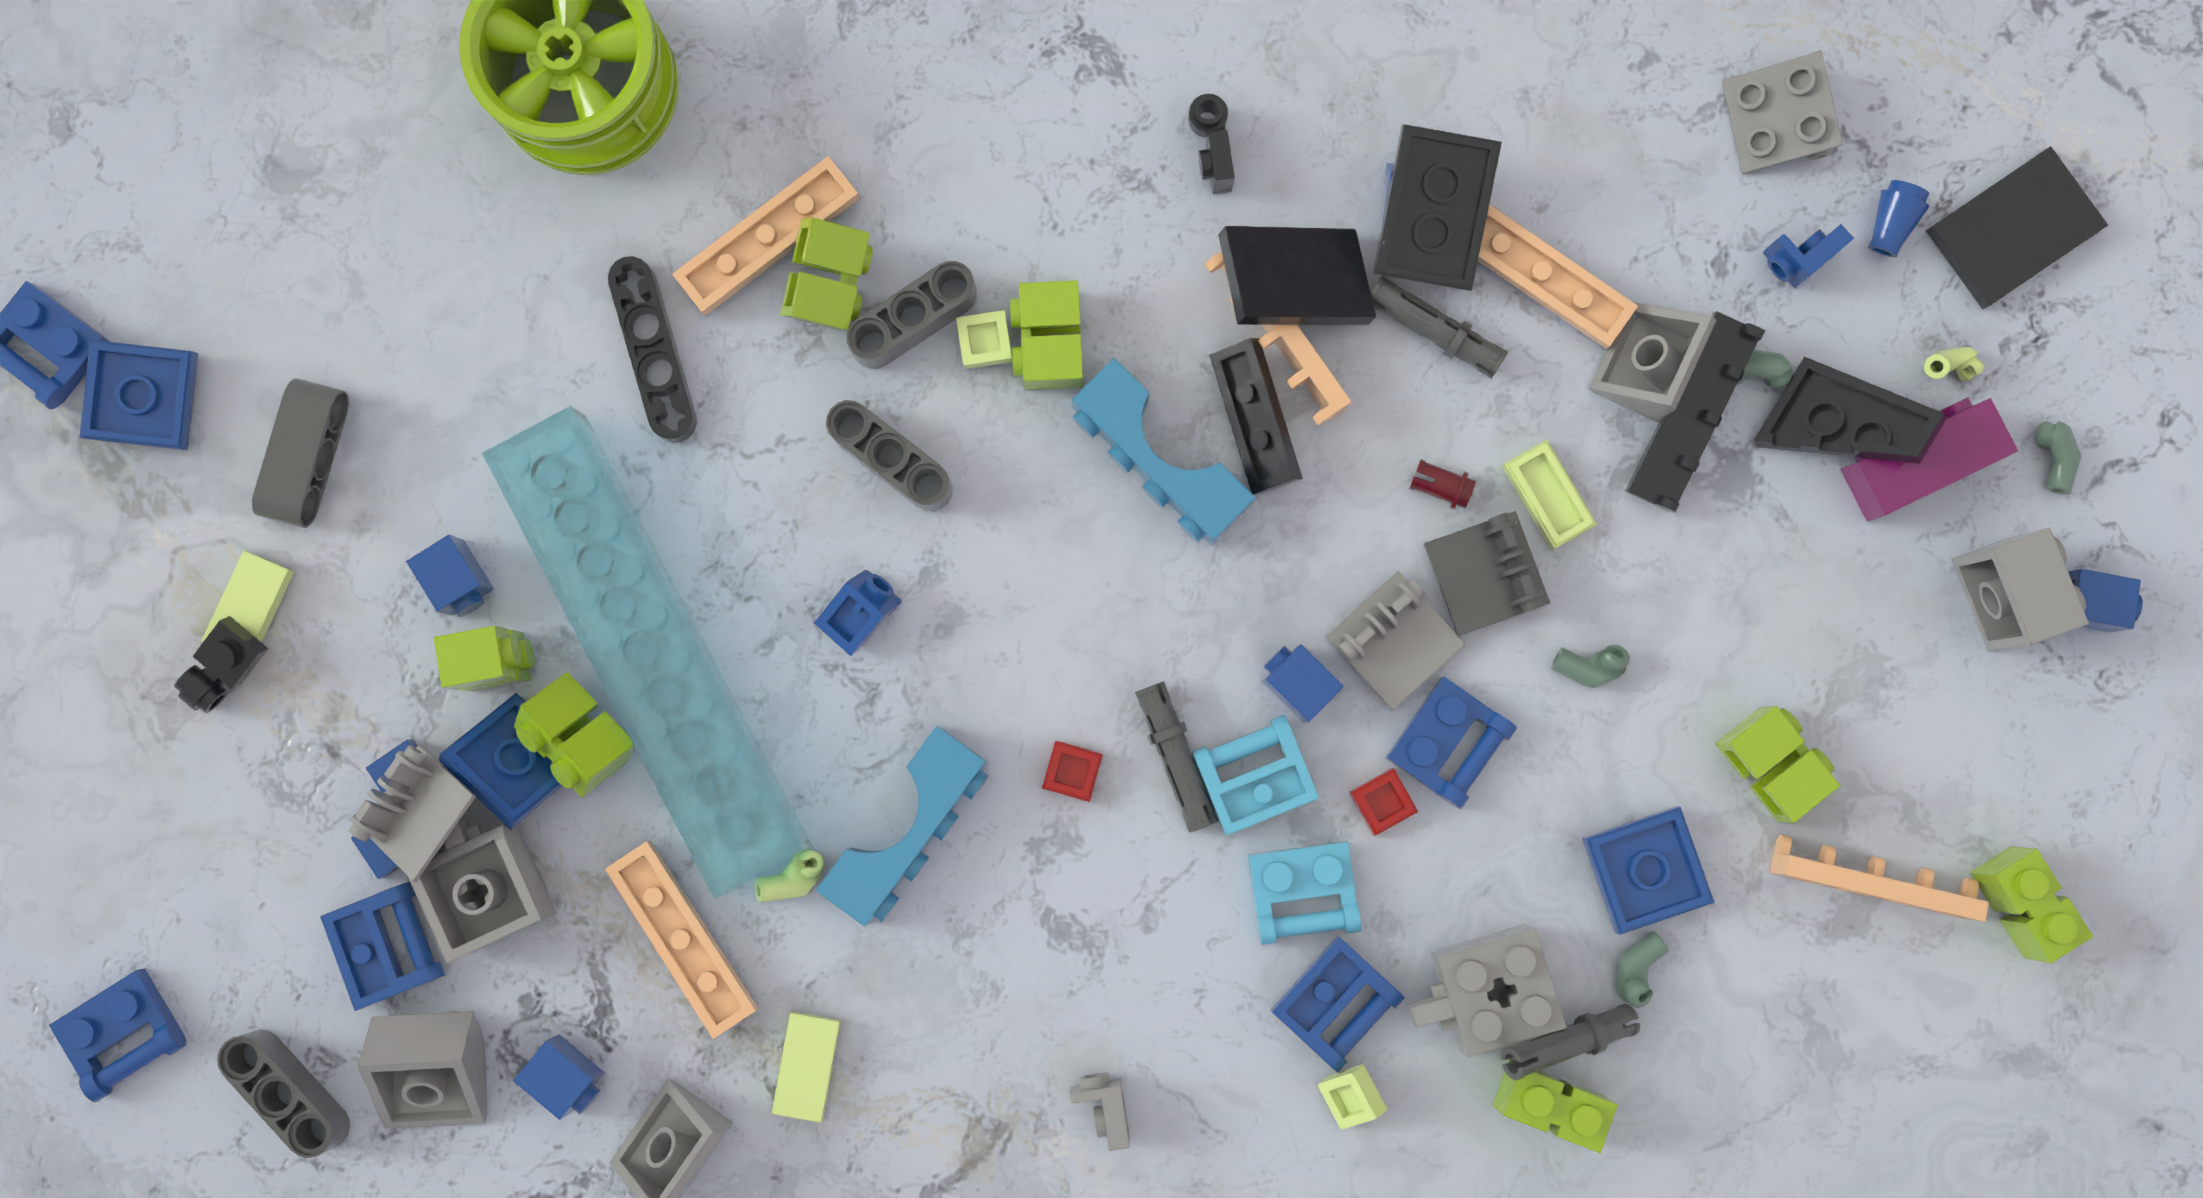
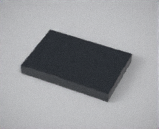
M1406 124L1401 125L1373 274L1472 291L1502 145L1501 141Z
M2050 146L1927 229L1926 232L1983 310L2107 227L2108 224Z
M1225 226L1218 234L1237 325H1369L1376 318L1356 229Z

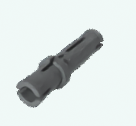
M1383 275L1371 292L1373 305L1376 309L1386 313L1394 320L1444 349L1445 352L1443 354L1450 359L1455 356L1465 361L1490 379L1493 378L1508 354L1507 350L1481 337V335L1472 331L1471 327L1473 325L1466 321H1463L1461 324L1453 318L1446 316L1430 304L1400 288Z
M1165 681L1135 692L1151 732L1150 735H1147L1151 745H1156L1162 758L1188 831L1194 832L1218 822L1219 820L1210 803L1206 788L1184 732L1188 731L1185 722L1180 723Z
M1621 1004L1598 1015L1592 1013L1580 1015L1574 1020V1024L1566 1026V1029L1542 1035L1514 1046L1505 1047L1501 1051V1060H1507L1515 1057L1516 1060L1503 1064V1069L1511 1079L1520 1080L1526 1075L1581 1054L1596 1055L1604 1052L1608 1044L1639 1033L1640 1023H1634L1629 1026L1624 1024L1638 1019V1014L1630 1005Z

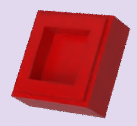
M1055 740L1042 789L1090 802L1103 754Z
M1394 768L1349 791L1373 836L1418 813L1416 806Z

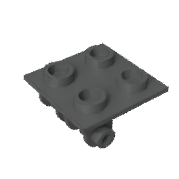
M1516 511L1500 514L1483 523L1424 543L1458 636L1550 604Z

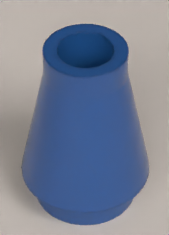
M1891 180L1888 189L1881 190L1873 235L1868 248L1884 256L1897 257L1900 248L1928 210L1929 205L1926 201L1930 193L1915 184Z

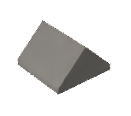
M1635 303L1638 305L1637 309L1611 346L1607 348L1589 389L1595 394L1657 422L1675 411L1717 320L1710 315Z
M667 1079L610 1164L636 1198H681L733 1122L677 1082Z

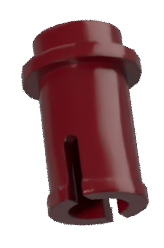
M1421 459L1416 472L1434 478L1435 481L1432 483L1414 476L1409 489L1417 490L1451 503V509L1455 510L1456 505L1466 509L1476 484L1475 480L1467 478L1469 473L1464 471L1463 475H1459Z

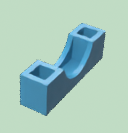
M1113 358L1072 398V408L1077 412L1072 419L1089 437L1093 439L1099 434L1111 446L1107 454L1123 471L1128 473L1133 468L1146 481L1142 488L1156 504L1163 508L1169 503L1182 516L1177 523L1188 536L1197 543L1204 538L1212 545L1253 504L1256 497L1221 463L1199 470H1185L1171 466L1161 460L1149 447L1142 428V416L1148 403L1149 392Z
M936 726L906 766L915 781L919 798L917 816L910 831L900 842L885 850L866 851L852 847L846 849L816 891L864 927L870 924L874 918L882 923L899 900V897L893 894L898 884L904 877L912 882L928 861L929 857L923 853L928 843L934 836L942 841L959 818L953 812V809L963 795L972 800L989 777V775L982 771L988 761L943 728Z

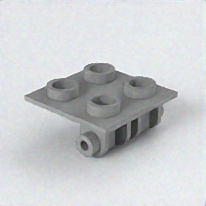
M1821 50L1722 81L1743 174L1810 156V160L1821 159L1830 155V149L1843 146Z
M1399 571L1326 636L1327 640L1392 711L1465 645V642L1423 598L1425 595L1423 589L1414 580L1409 582Z
M409 745L404 752H397L396 758L384 773L386 777L380 776L377 780L378 784L386 790L385 793L376 789L370 790L368 795L377 804L365 800L358 812L351 817L350 821L353 825L349 832L354 837L365 842L370 838L412 881L417 882L476 796L423 746L418 745L415 748Z

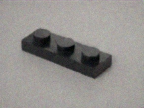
M1249 338L1209 355L1253 495L1263 494L1303 479L1262 346L1258 342L1260 338Z

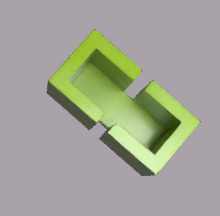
M814 217L801 219L792 263L838 274L841 277L840 281H835L805 272H799L798 274L789 272L780 316L835 330H848L850 322H854L858 318L861 310L862 295L857 293L858 286H856V283L861 274L865 275L868 272L871 264L873 248L871 245H868L870 233Z
M1078 280L1019 283V298H1010L1011 328H1021V347H1012L1013 376H1023L1025 390L1083 388Z
M494 625L433 637L442 688L473 692L531 681L529 669L535 666V656L532 644L529 639H524L523 632L508 630L507 628Z
M566 672L520 706L514 728L520 742L529 751L538 752L544 759L548 757L552 761L550 769L555 779L565 788H573L583 798L628 762L636 742L606 711L591 721L587 714L593 711L598 703Z
M1766 706L1757 709L1718 740L1715 745L1743 779H1746L1751 774L1755 779H1758L1749 787L1777 822L1795 823L1841 785L1831 774L1835 769L1827 756L1817 748L1808 750L1803 744L1805 740L1800 736L1803 729L1798 720L1784 708L1779 709L1777 706Z
M2010 846L1969 872L1972 878L1978 881L1979 889L1993 911L2021 915L2026 911L2029 918L2007 914L1999 919L2023 958L2051 964L2094 937L2069 897L2054 894L2062 889V886L2037 848Z
M1539 1070L1524 1076L1520 1080L1511 1079L1504 1071L1492 1106L1505 1117L1546 1133L1549 1130L1559 1138L1601 1154L1618 1104L1602 1094L1563 1079L1558 1080L1554 1076Z

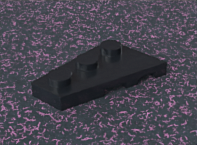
M1804 356L1755 437L1754 442L1760 448L1920 464L1946 420L1944 413Z

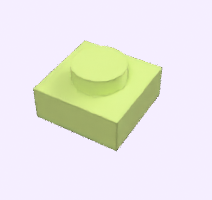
M1005 310L956 317L964 369L1012 362Z
M1364 1064L1328 1075L1317 1084L1341 1130L1375 1120L1388 1110Z

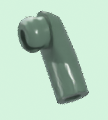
M2046 421L2042 422L2036 429L2035 443L2043 449L2051 448L2053 456L2045 489L2053 493L2069 495L2071 494L2081 460L2080 450L2070 426L2060 421L2056 424Z

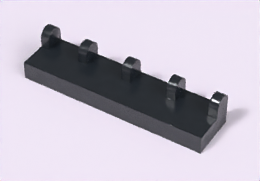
M1718 311L1713 312L1711 315L1717 321L1675 411L1660 419L1625 492L1672 513H1676L1680 505L1678 502L1693 472H1696L1700 464L1699 460L1715 427L1719 426L1722 420L1721 415L1737 383L1741 382L1745 374L1744 369L1758 341H1761L1765 333L1764 329L1756 325L1744 324Z

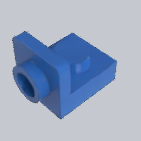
M1840 224L1827 236L1819 229L1797 248L1785 234H1782L1763 251V254L1768 258V266L1772 273L1780 280L1789 282L1795 289L1849 244L1854 237Z
M864 570L844 584L814 624L848 655L852 656L863 646L884 618L895 611L902 601L893 593V588L884 578Z

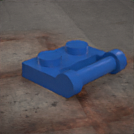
M28 281L24 282L0 312V366L36 393L35 399L48 409L60 406L86 375L90 340L111 342L37 285ZM14 335H17L60 369L53 377L48 378L6 345Z
M1443 676L1439 679L1385 758L1442 799L1461 810L1469 799V796L1466 794L1503 739L1509 740L1516 731L1517 726ZM1476 719L1486 726L1487 729L1451 781L1448 782L1437 774Z
M411 882L397 885L320 916L354 1011L445 976L441 961L435 963L412 901L416 894ZM389 906L393 908L415 971L405 975L402 973L380 913L381 909Z
M1337 936L1271 1008V1012L1338 1073L1348 1062L1345 1059L1347 1054L1391 1006L1396 1009L1405 997L1342 938ZM1366 984H1369L1376 993L1330 1044L1326 1042L1320 1035Z
M145 968L133 971L49 1025L80 1077L79 1086L81 1091L92 1102H98L111 1094L115 1084L164 1053L172 1055L186 1046V1038ZM151 1025L154 1030L151 1039L105 1068L102 1067L97 1058L98 1056L145 1026Z

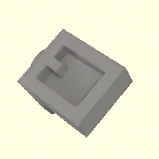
M1094 1073L1079 1077L1080 1085L1071 1086L1070 1089L1071 1103L1101 1099L1102 1106L1093 1107L1097 1137H1107L1109 1151L1129 1148L1130 1136L1121 1078L1110 1080L1109 1073Z

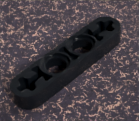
M634 256L623 257L610 267L608 284L647 419L652 431L663 440L671 443L682 442L694 433L697 417L657 278L653 270L642 259ZM630 270H634L639 276H644V279L637 282L639 294L645 301L644 303L636 304L631 290L626 285H621L622 282L628 280L627 272ZM652 298V300H653L652 303H647V302H646V301H648V300H650V299ZM628 304H629V305H633V306L629 307L628 309H626V305H628ZM643 314L655 315L659 322L657 333L649 339L642 340L637 338L633 333V325L636 319ZM657 360L668 361L672 366L670 380L661 386L651 385L646 376L648 367ZM679 390V396L671 395ZM654 396H669L674 410L679 414H685V418L678 421V430L672 431L667 425H661V420H665L668 417L665 403L661 399L653 402Z

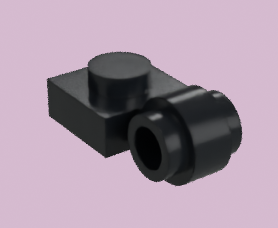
M1203 94L1193 100L1188 115L1191 130L1200 137H1206V149L1198 151L1202 180H1211L1212 194L1232 192L1235 176L1228 130L1225 129L1228 108L1219 96ZM1211 113L1215 118L1205 119L1201 114Z
M231 616L219 620L192 656L205 668L201 669L194 665L180 676L174 685L180 691L178 697L194 711L201 709L205 713L211 712L223 701L228 693L222 687L223 683L230 689L242 684L269 648Z

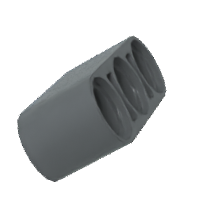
M957 261L941 263L857 318L847 331V344L855 359L862 366L869 369L884 367L956 320V317H960L973 307L977 298V289L970 269ZM950 279H960L967 284V287L961 296L948 298L941 294L942 285ZM909 306H920L925 310V316L916 325H905L900 321L902 311ZM871 332L882 334L884 342L878 351L865 353L859 349V343L866 334Z
M294 378L289 382L282 396L253 493L252 509L256 516L301 528H308L313 523L320 507L348 412L349 399L345 391Z
M844 400L838 402L830 409L826 418V427L828 433L844 451L924 511H936L949 503L952 497L953 486L947 472L935 460L864 405L856 401ZM851 415L862 417L864 420L863 428L857 436L849 438L840 435L839 426L843 419ZM897 445L901 447L903 456L900 463L896 466L884 468L878 464V454L885 446ZM935 475L942 480V488L935 497L922 498L917 495L916 485L923 476Z
M257 1030L232 1037L222 1045L217 1057L220 1072L292 1152L300 1157L312 1158L344 1142L350 1130V1121L347 1113L276 1035L270 1031ZM247 1044L252 1046L257 1053L255 1067H251L244 1059V1049ZM280 1081L287 1084L291 1090L292 1097L289 1105L282 1102L278 1096L277 1088ZM313 1119L319 1120L325 1127L326 1136L324 1142L317 1140L311 1132Z

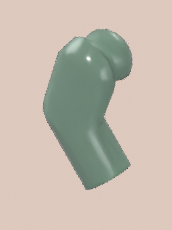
M1754 349L1744 369L1745 374L1741 382L1753 376L1764 378L1765 384L1771 386L1772 389L1783 388L1792 378V373L1789 370L1791 363L1780 353Z
M1617 644L1609 645L1604 650L1586 658L1561 647L1553 660L1551 669L1586 687L1596 688L1622 676L1626 671V666L1629 664L1630 656L1625 648Z
M1654 931L1622 954L1617 962L1616 990L1618 995L1624 1002L1637 1008L1647 1005L1653 995V991L1649 988L1648 967L1669 952L1667 945Z

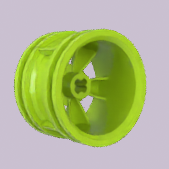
M471 0L468 5L459 37L460 62L466 82L480 105L503 127L515 143L534 160L549 168L569 174L595 175L607 173L638 160L658 142L666 131L673 117L678 99V68L668 41L643 0ZM588 10L609 13L623 19V21L597 34L589 25L583 23ZM566 53L571 58L566 61L561 55ZM518 54H526V62L531 72L511 84L512 70ZM601 60L634 63L627 83L615 99L593 78L600 68ZM551 89L559 92L571 91L579 120L566 123L538 121Z

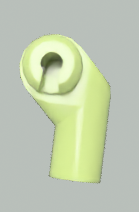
M1966 346L1933 353L1926 359L1924 371L1930 378L1940 379L1955 370L1958 378L1961 381L1967 382L1984 371V363L1976 356L1979 352Z
M803 850L794 856L780 875L756 878L755 894L757 901L762 903L806 895L823 873L825 868L823 856L815 850Z

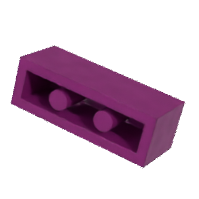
M1969 397L1940 410V412L1944 413L1946 421L1920 464L1854 457L1856 462L1841 468L1840 470L1866 521L1886 516L2018 452L1992 399L1989 398L1972 405Z

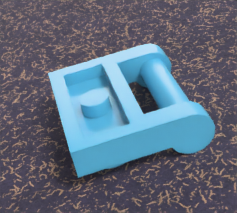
M1285 715L1270 720L1271 725L1213 749L1207 750L1206 746L1192 751L1193 758L1225 836L1319 799ZM1274 745H1280L1284 758L1221 783L1216 771L1217 768Z
M1347 841L1248 855L1261 945L1275 944L1276 938L1344 929L1346 934L1361 932L1360 913L1356 900L1349 844ZM1339 895L1340 909L1273 918L1271 903Z

